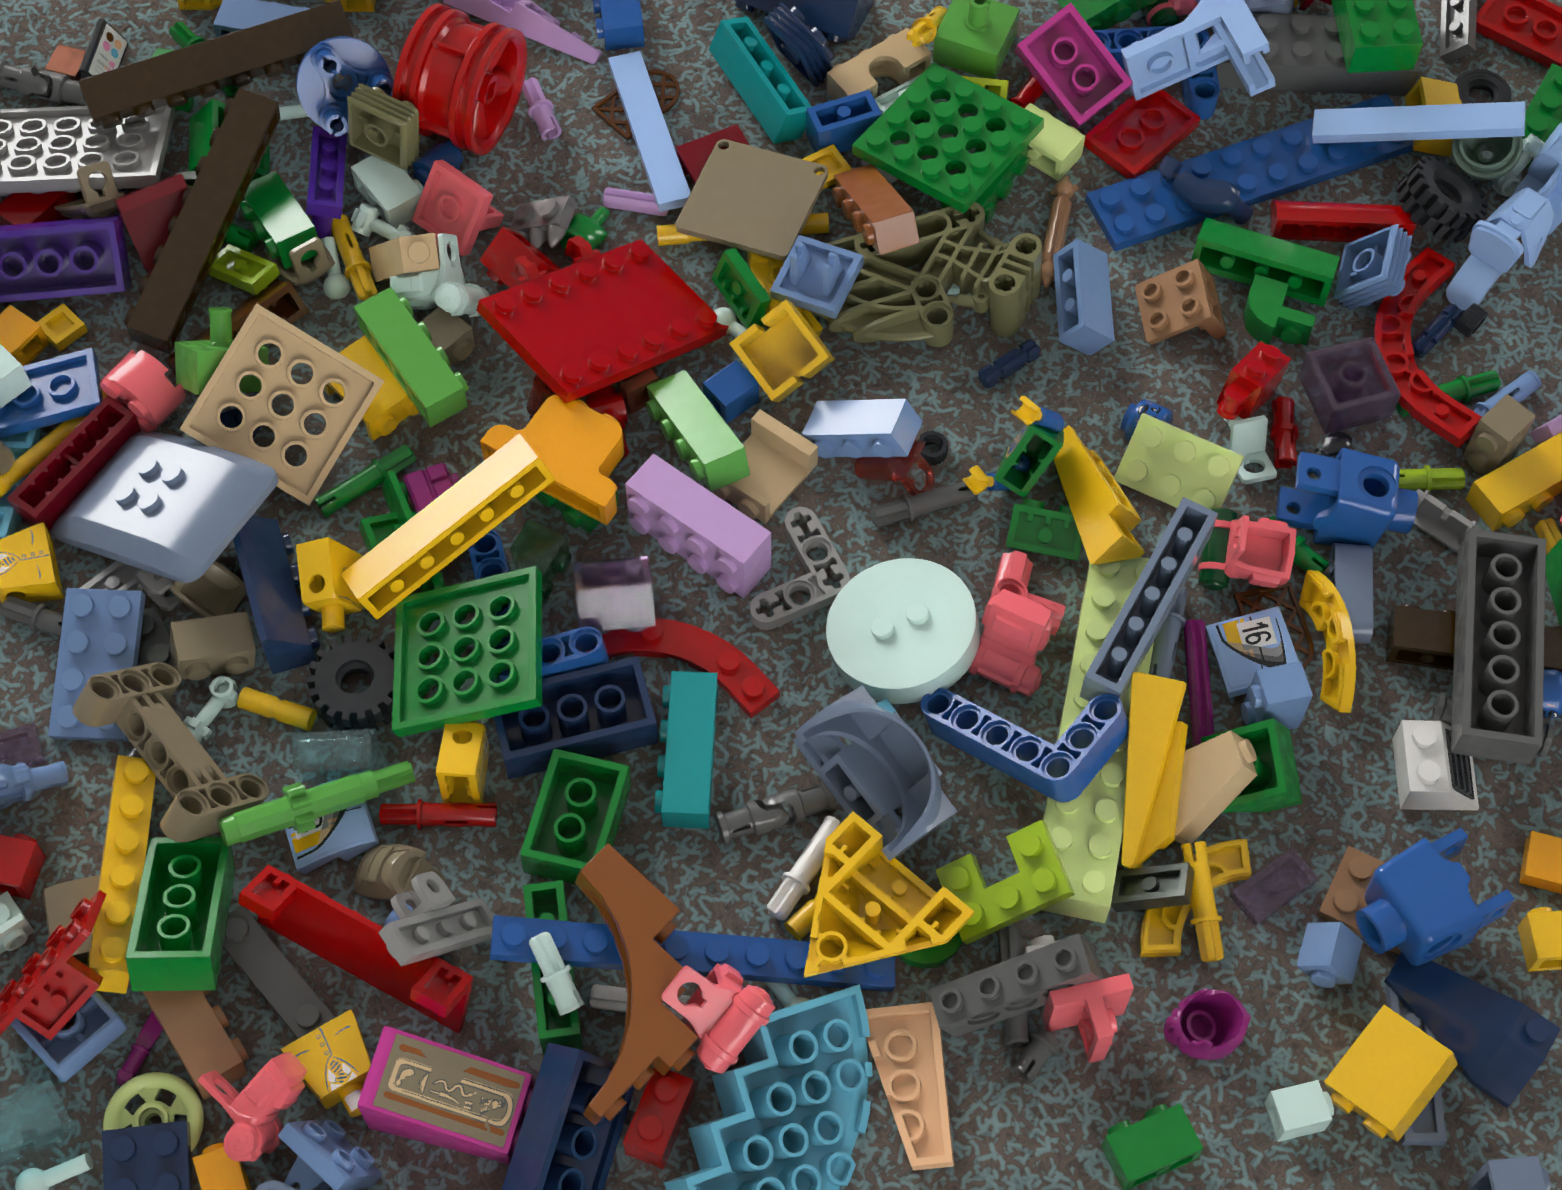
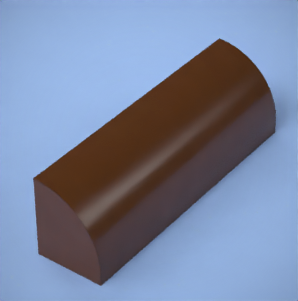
M274 280L259 294L253 295L232 310V339H235L256 303L290 324H293L307 314L309 310L291 282ZM210 327L190 341L210 340ZM173 352L164 361L176 375L175 352Z

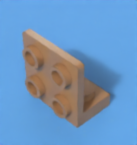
M1199 259L1183 264L1135 286L1144 333L1149 344L1158 343L1197 326L1200 330L1205 329L1213 339L1227 335L1215 279Z

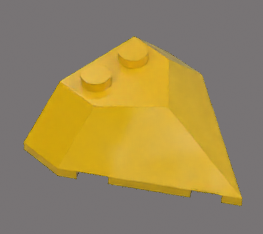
M852 811L826 838L804 978L946 944L974 915V911L944 886L936 892L896 858L889 861L881 850L883 849V835Z

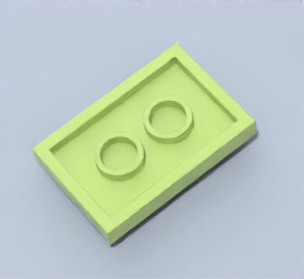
M1142 413L1114 478L1125 486L1178 508L1183 497L1208 509L1222 508L1245 456Z

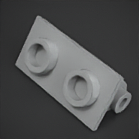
M1420 489L1417 490L1418 508L1413 525L1458 553V549L1469 528L1482 530L1476 526L1477 522L1475 520L1470 521L1455 510H1451L1446 504L1430 495L1429 490L1425 492Z

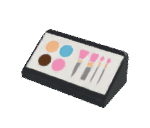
M104 19L97 21L81 62L79 71L82 79L119 68L123 61L128 42Z

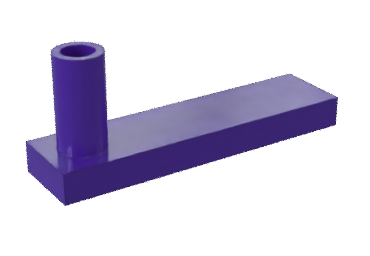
M313 126L306 214L312 215L311 222L315 227L318 238L321 240L325 237H331L333 218L341 219L347 133L336 137L333 133L329 134L320 126Z

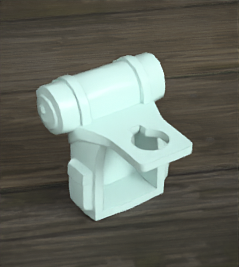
M440 233L437 235L441 263L440 269L390 277V287L399 298L404 296L413 310H430L438 305L446 312L451 313V316L467 314L469 318L479 317L481 315L476 311L478 301L489 296L488 291L483 287L465 283L460 263L457 236L453 234ZM447 244L451 249V260L448 257Z

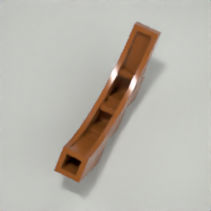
M609 843L580 870L575 884L596 906L612 933L623 964L627 992L625 1030L617 1060L605 1084L583 1113L594 1125L603 1117L611 1121L627 1103L622 1096L632 1086L639 1091L654 1075L655 1071L650 1067L651 1065L663 1076L672 1067L679 1072L696 1054L691 1047L698 1038L693 1031L664 1005L665 1003L669 1008L671 1007L661 997L665 989L683 968L658 944L662 945L678 927L674 920L680 909ZM683 985L678 990V999L687 990Z

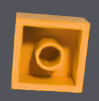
M1535 831L1530 832L1525 841L1519 883L1562 894V838Z

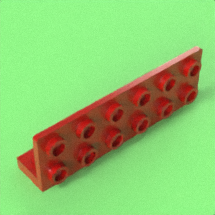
M269 864L239 893L238 904L258 915V923L459 1034L462 1030L474 977L464 972L461 968L453 966L436 956L400 966L398 961L390 955L386 943L378 933L383 928L382 926Z

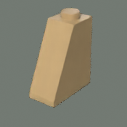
M435 233L398 237L369 247L374 283L390 281L392 276L440 269L438 238Z
M1230 730L1185 750L1175 841L1182 845L1186 843L1192 844L1257 776L1253 764L1257 760V756L1248 739H1243Z

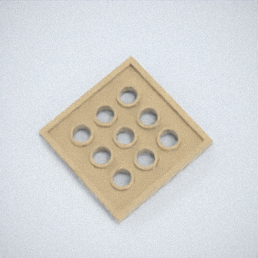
M256 303L179 430L207 446L222 448L274 468L279 477L276 487L309 506L384 383V380ZM265 344H273L280 350V360L274 365H266L259 359V349ZM298 363L307 364L313 374L311 381L307 384H297L291 377V369L294 365ZM247 375L256 376L261 382V391L252 397L244 395L239 388L240 380ZM331 382L340 384L344 389V398L336 404L327 402L323 396L325 385ZM284 394L292 399L294 407L290 414L280 416L273 411L272 400L277 395ZM233 406L241 411L242 422L239 426L228 428L221 423L220 414L226 407ZM310 414H319L325 420V429L319 435L309 434L304 428V420ZM259 426H268L274 432V441L268 447H260L253 441V431ZM291 445H300L306 451V460L300 466H292L285 459V451Z

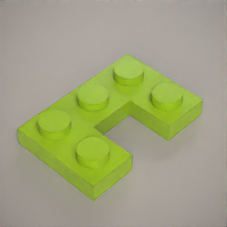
M1043 820L1006 836L1020 872L987 887L977 859L971 853L936 869L941 886L947 888L974 911V915L959 930L962 941L967 945L1075 895L1048 826Z

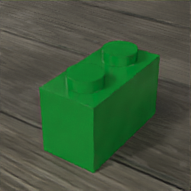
M1180 1103L1170 1108L1166 1104L1158 1105L1148 1110L1144 1114L1145 1119L1131 1124L1129 1120H1125L1107 1130L1108 1135L1105 1136L1101 1148L1122 1190H1130L1199 1158L1204 1148Z

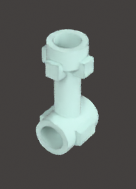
M1533 134L1523 139V150L1518 163L1505 176L1490 180L1493 183L1491 187L1502 196H1512L1520 184V181L1517 179L1518 175L1532 158L1536 157L1545 143Z
M361 203L359 208H355L351 221H353L352 230L367 237H370L372 231L388 240L415 235L404 224H400L398 228H395L378 219L381 211L365 203Z
M220 676L215 678L209 685L213 696L196 717L187 716L183 721L199 743L203 739L207 740L212 734L208 726L221 709L232 708L237 704L238 686L235 680L230 677Z

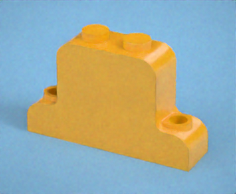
M555 394L545 400L524 429L516 430L507 425H495L480 440L485 461L520 434L556 479L545 487L542 492L605 525H608L617 512L616 491L618 487L608 477L624 456V442L620 423L609 414L602 415L590 409L580 399H575L565 404Z

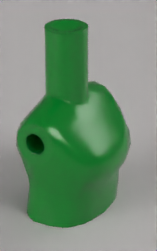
M601 206L591 217L576 213L571 219L564 237L559 242L563 249H566L570 238L578 235L591 244L592 250L598 249L608 236L601 225L610 216L609 210Z

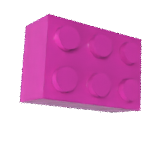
M1071 2L1017 44L1014 51L1066 119L1076 129L1094 117L1133 84L1132 80Z

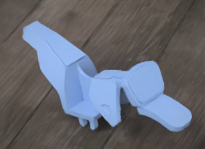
M1562 122L1542 146L1530 164L1527 175L1513 195L1500 205L1485 221L1480 220L1473 226L1468 245L1471 255L1457 272L1446 290L1448 301L1457 305L1459 309L1466 311L1473 303L1479 305L1502 273H1507L1523 252L1524 265L1529 268L1534 266L1547 236L1562 223ZM1519 237L1522 239V244L1517 240Z

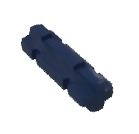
M1449 304L1412 341L1415 357L1423 358L1455 326L1456 322L1463 315V311L1458 309L1457 305Z
M1032 339L1026 340L1019 345L1020 349L1014 348L993 361V366L988 364L980 369L978 372L979 382L985 388H991L999 383V378L1004 380L1026 366L1024 362L1031 363L1040 356L1039 352L1041 350Z

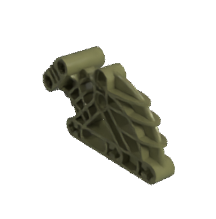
M976 202L964 214L952 207H946L916 216L915 221L920 243L883 255H879L872 245L865 243L862 233L827 243L863 255L864 265L836 319L810 312L813 316H821L827 320L830 331L852 333L853 340L858 343L924 340L932 347H944L954 337L953 309L950 303H957V306L973 307L974 311L980 314L989 310V326L992 332L1001 337H1010L1019 331L1026 319V313L1030 312L1031 304L1034 305L1041 291V240L1030 233L1019 234L1010 243H1003L995 236L991 237L985 232L984 209ZM985 240L988 243V247H990L992 250L986 249V243L982 242ZM927 261L921 273L906 268ZM953 283L960 287V294L958 296H947Z

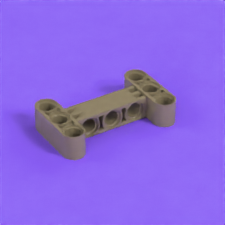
M155 662L91 676L73 706V714L81 723L91 727L116 723L174 798L160 821V828L168 838L177 842H189L220 833L218 819L263 804L269 794L267 784L260 777L250 773L226 778L170 706L169 701L181 683V675L174 667L163 662Z

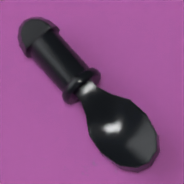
M1340 431L1330 433L1325 438L1323 448L1315 449L1313 454L1327 457L1338 455L1341 448L1348 449L1351 446L1352 437Z

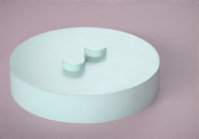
M902 558L885 561L862 571L841 589L829 610L826 623V638L836 668L851 688L855 690L863 685L875 701L881 702L887 698L891 704H907L921 701L925 694H933L938 688H950L966 673L978 651L980 623L972 595L964 582L955 573L932 561Z

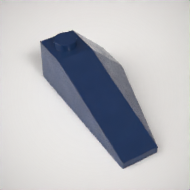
M1402 952L1384 980L1386 985L1393 990L1409 1012L1414 1013L1417 1018H1421L1438 1038L1437 1041L1454 1053L1457 1062L1464 1069L1461 1073L1467 1080L1506 1108L1511 1105L1543 1063L1561 1028L1527 1005L1433 961L1420 966L1411 965Z

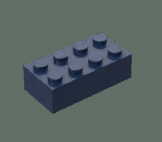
M638 656L542 679V706L493 717L508 780L547 770L553 749L598 758L659 743L657 722Z

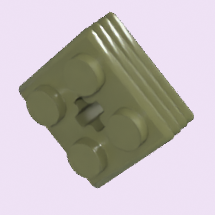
M359 83L358 88L355 87V92H351V96H347L349 144L403 170H408V166H411V161L414 162L415 157H419L418 109L409 101H399L388 96L378 87L371 88Z

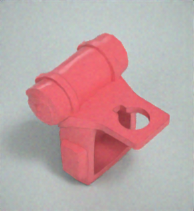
M1005 589L994 595L988 602L981 623L985 628L980 637L976 656L968 669L969 673L979 675L1009 689V692L1013 694L1021 693L1030 697L1040 688L1042 669L1035 665L1038 651H1043L1049 642L1054 623L1051 619L1052 611L1026 597Z
M717 963L706 977L691 967L684 966L661 996L664 1002L683 1015V1023L698 1036L701 1043L696 1052L704 1067L723 1074L731 1064L735 1065L737 1063L739 1053L762 1025H767L770 1021L769 1016L776 1008L770 995L764 989L747 985L744 988L743 977L740 972L728 964L720 965ZM687 982L698 984L699 986L685 1004L678 999L677 993L680 986Z
M291 1052L283 1053L270 1059L241 1093L215 1070L201 1075L198 1079V1082L222 1105L235 1122L224 1138V1151L234 1161H256L263 1153L270 1154L281 1145L278 1134L283 1129V1123L278 1114L281 1109L290 1108L298 1100L299 1095L305 1088L303 1080L308 1071ZM215 1084H216L217 1086H219L221 1089H223L226 1094H224L223 1092H221V1091L215 1086Z

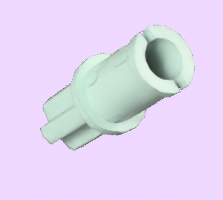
M543 932L532 937L529 940V945L544 975L540 978L541 983H546L555 1001L559 1015L567 1014L584 1005L569 973V970L572 968L570 965H564L551 934Z

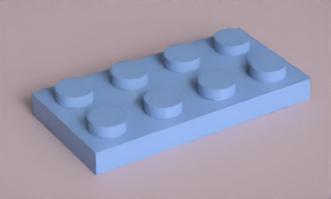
M67 588L48 736L51 739L128 742L129 739L116 723L100 727H91L81 723L73 714V706L91 676L138 665L146 598L142 591Z

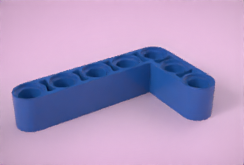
M1172 26L1093 31L1126 72L1121 49ZM1206 29L1197 33L1200 49L1210 39ZM1216 65L1180 81L1185 106L1201 117V120L1209 119L1216 110L1220 93Z
M494 529L468 548L475 580L511 571L501 537ZM511 604L503 605L500 611L496 613V616L506 614ZM589 626L542 638V679L609 663V656L603 637L596 628ZM511 636L502 638L496 649H502L507 646ZM510 670L501 672L498 677L500 683L508 678Z
M938 688L933 694H925L920 704L930 730L936 737L1059 802H1070L1076 799L1124 742L1129 733V722L1120 698L1110 693L1101 694L1093 698L1055 745L944 688Z

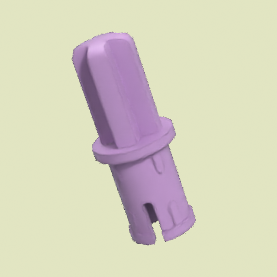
M531 77L525 80L522 90L529 104L528 115L536 122L541 138L545 141L546 139L551 140L559 137L562 130L553 114V103L545 98L536 78Z

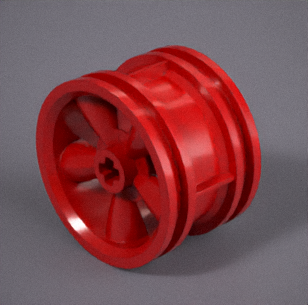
M441 3L433 4L421 14L408 35L397 65L392 97L399 101H409L418 109L420 135L430 136L436 133L450 138L453 145L457 148L469 150L481 156L486 155L499 142L518 105L527 66L526 39L520 30L507 28L505 25L496 22L482 26L471 22L469 16L464 11L455 8L451 9L449 6Z

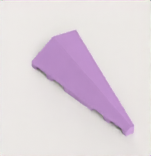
M531 0L443 1L447 5L491 23L496 22L505 25L507 28L520 30L527 38L595 65L603 53L601 50L595 49L582 41V37L577 33L572 32L571 34L559 27L560 21Z

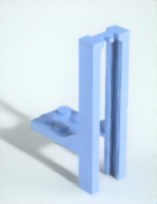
M1196 0L1198 5L1183 22L1167 27L1159 33L1141 41H1136L1130 46L1121 49L1126 73L1133 82L1130 89L1136 101L1227 60L1231 61L1250 97L1276 86L1275 77L1260 51L1263 54L1270 52L1269 42L1244 0ZM1211 27L1214 34L1200 49L1197 33Z

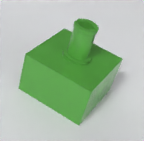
M952 0L934 39L933 61L983 78L995 79L1017 34L1020 8L995 0Z
M208 308L210 340L175 342L176 385L180 383L184 389L196 395H201L234 341L232 339V308ZM262 346L258 352L259 359L264 364L269 365L268 348ZM244 376L239 383L240 391L242 393L260 392L261 382L256 376Z

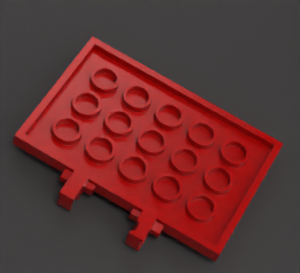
M580 235L568 240L565 249V255L573 259L572 265L549 274L545 270L539 272L537 264L528 261L526 255L514 259L510 275L516 280L517 286L480 299L476 309L565 404L724 337L729 326L722 325L716 321V313L642 239L601 254L597 249L592 250L591 244Z

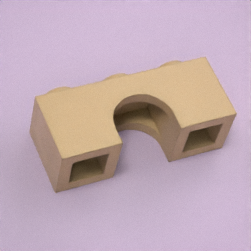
M906 28L897 34L888 36L876 46L861 51L858 56L849 61L834 66L831 71L827 72V94L833 100L870 90L873 98H876L878 82L875 78L890 77L901 85L919 76L931 65L932 53L924 44L919 47H912V41L906 40V35L910 31L909 28Z

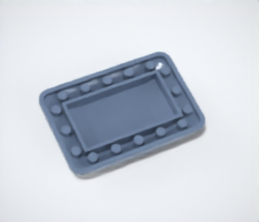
M140 431L131 436L57 518L52 526V534L60 542L181 583L193 582L209 569L278 484L279 477L274 468L222 448L207 446L201 442L154 431Z

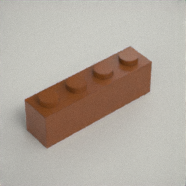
M867 164L833 175L836 187L832 188V196L836 207L842 208L846 220H852L856 232H861L865 243L872 245L879 255L920 243L914 211L874 165Z

